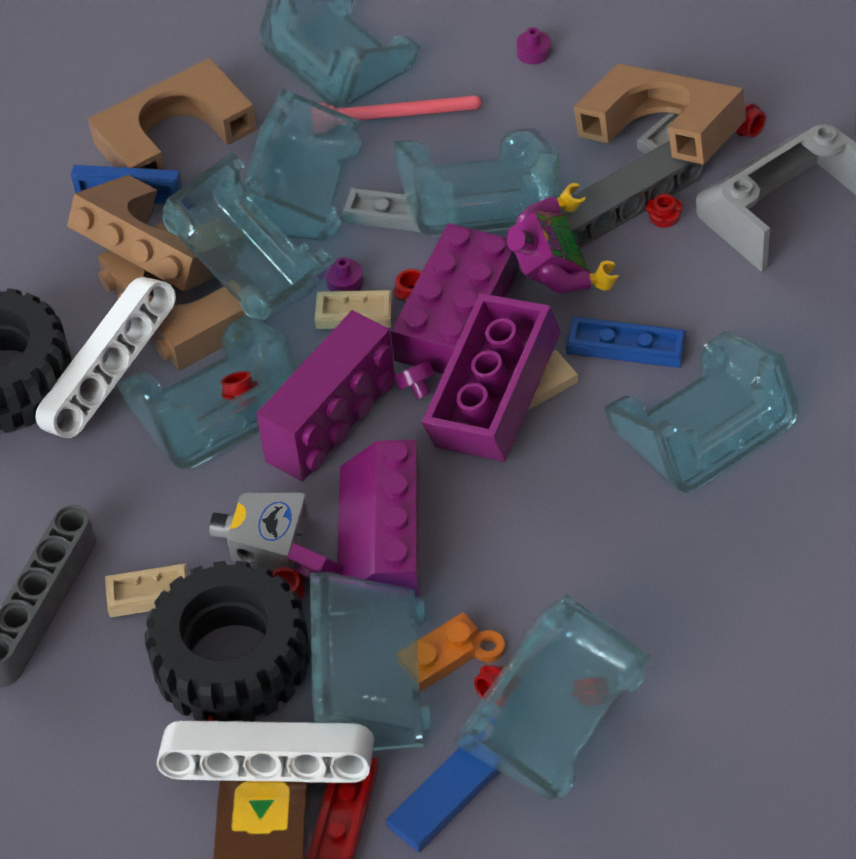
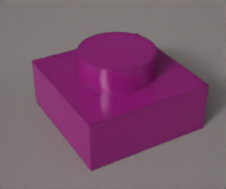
M293 543L286 557L300 565L297 573L316 582H320L322 576L337 581L343 569V566L295 543Z

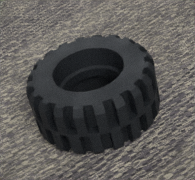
M7 288L6 292L0 291V351L13 350L23 352V354L11 364L0 368V430H4V433L16 431L15 427L23 424L28 427L36 423L35 416L39 404L72 362L60 318L55 315L54 309L48 303L41 302L40 298L26 292L25 295H22L20 290Z
M226 561L213 562L214 567L203 569L201 565L191 569V575L183 578L179 576L169 584L171 590L169 592L163 590L154 601L156 609L152 608L149 611L146 620L147 630L144 634L155 682L158 684L164 699L167 702L173 703L174 709L184 716H189L192 712L194 721H208L209 716L213 717V720L223 722L243 720V722L256 721V715L264 712L268 716L278 710L277 703L281 700L284 703L288 702L296 693L294 685H301L307 674L306 666L310 663L311 651L301 600L297 593L290 589V584L284 578L278 575L273 578L272 570L258 565L256 569H253L249 562L236 561L235 565H226ZM243 625L254 628L264 634L261 642L253 650L235 659L215 661L202 658L192 652L196 644L205 635L221 627Z

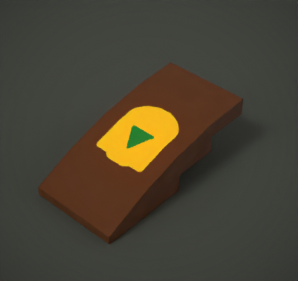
M220 780L213 859H306L309 835L307 818L310 783Z

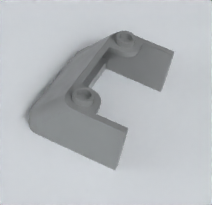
M817 125L787 137L700 191L696 197V214L700 220L757 269L763 272L768 267L770 227L748 209L753 207L758 200L816 164L856 195V142L831 125Z

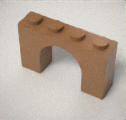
M210 58L88 118L93 142L113 167L165 170L161 151L146 134L155 124L170 117L192 116L206 122L226 145L257 130L253 104Z
M619 63L574 106L578 137L607 144L630 122L639 117L653 113L679 114L668 126L672 158L703 165L746 120L743 88Z
M130 175L74 194L67 227L182 291L189 290L236 269L244 240L243 236L215 221L185 232L166 231L146 225L145 223H148L150 220L157 190Z
M175 215L153 226L154 228L166 231H188ZM110 250L98 255L102 270L98 272L100 282L107 292L113 290L117 300L136 278L147 277L164 281ZM231 282L195 302L174 305L151 338L154 340L160 357L164 361L170 360L177 370L181 371L256 330L252 304ZM152 290V291L150 292V294H149V303H150V302L152 301V299H153V298L151 297V293L153 292V290Z

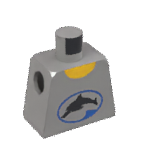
M244 493L239 497L234 515L216 512L212 514L209 527L210 536L227 538L230 557L235 563L236 561L249 562L251 568L254 569L260 565L272 571L280 567H289L295 570L296 563L286 557L293 543L301 546L310 517L306 493Z

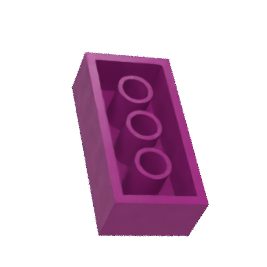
M447 223L391 330L394 361L416 366L429 360L434 372L444 373L479 293L506 298L519 272L518 259L515 252L508 248L506 237Z
M479 293L422 420V424L434 447L506 462L561 334L551 306Z
M351 310L259 409L256 415L265 462L301 482L312 471H316L321 467L326 455L336 444H341L346 439L350 428L359 418H364L369 413L376 399L382 393L388 392L394 384V375L396 374L394 372L393 349L389 328Z

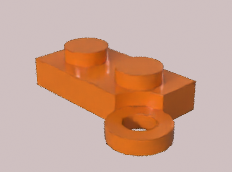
M462 612L395 654L396 664L421 692L474 657L483 662L499 660L505 652V640L501 634L493 630H484L478 633L477 626ZM490 641L496 644V647L491 651H485L481 648V645L485 642Z

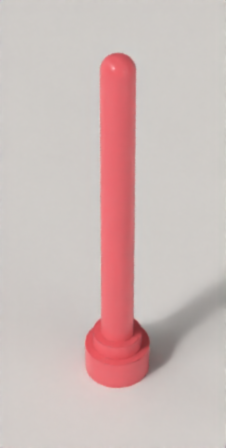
M474 95L334 109L333 105L326 106V103L312 104L314 132L329 131V127H335V123L476 110L480 108L482 101L480 97Z

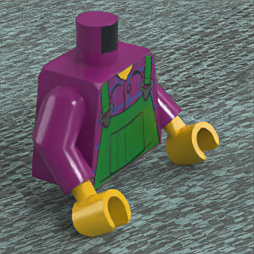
M578 183L569 184L557 199L551 196L529 205L517 217L516 224L507 233V246L515 252L525 276L547 286L558 294L590 289L593 284L598 289L607 291L614 286L619 275H609L615 267V263L609 260L601 262L596 272L590 273L567 217L564 213H560V209L574 212L585 201L586 197L575 199L571 196L580 187Z

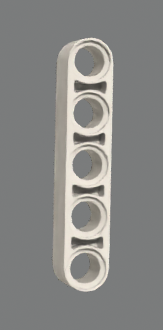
M147 277L136 278L130 283L39 404L35 418L42 430L63 438H72L82 431L172 310L176 295L170 284ZM153 290V299L149 303V294ZM131 319V328L129 332H126V325ZM108 350V359L105 363H103V356L105 352ZM86 380V388L81 394L80 386ZM63 410V419L57 425V417Z
M177 721L169 724L164 731L157 758V767L163 775L178 780L352 783L365 779L369 774L374 736L367 727L354 723Z

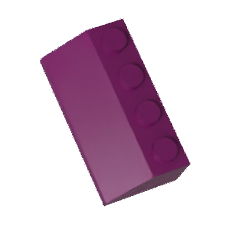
M416 439L375 441L340 466L337 564L343 566V569L337 579V603L419 600V460Z

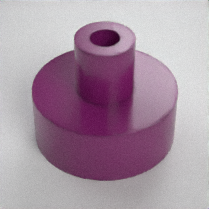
M536 27L528 28L516 40V54L519 60L527 64H540L546 61L551 55L550 37Z
M340 257L330 263L325 271L326 284L329 291H359L363 286L362 267L355 260Z
M428 360L394 375V379L399 390L411 386L416 399H419L431 393L425 379L435 373Z

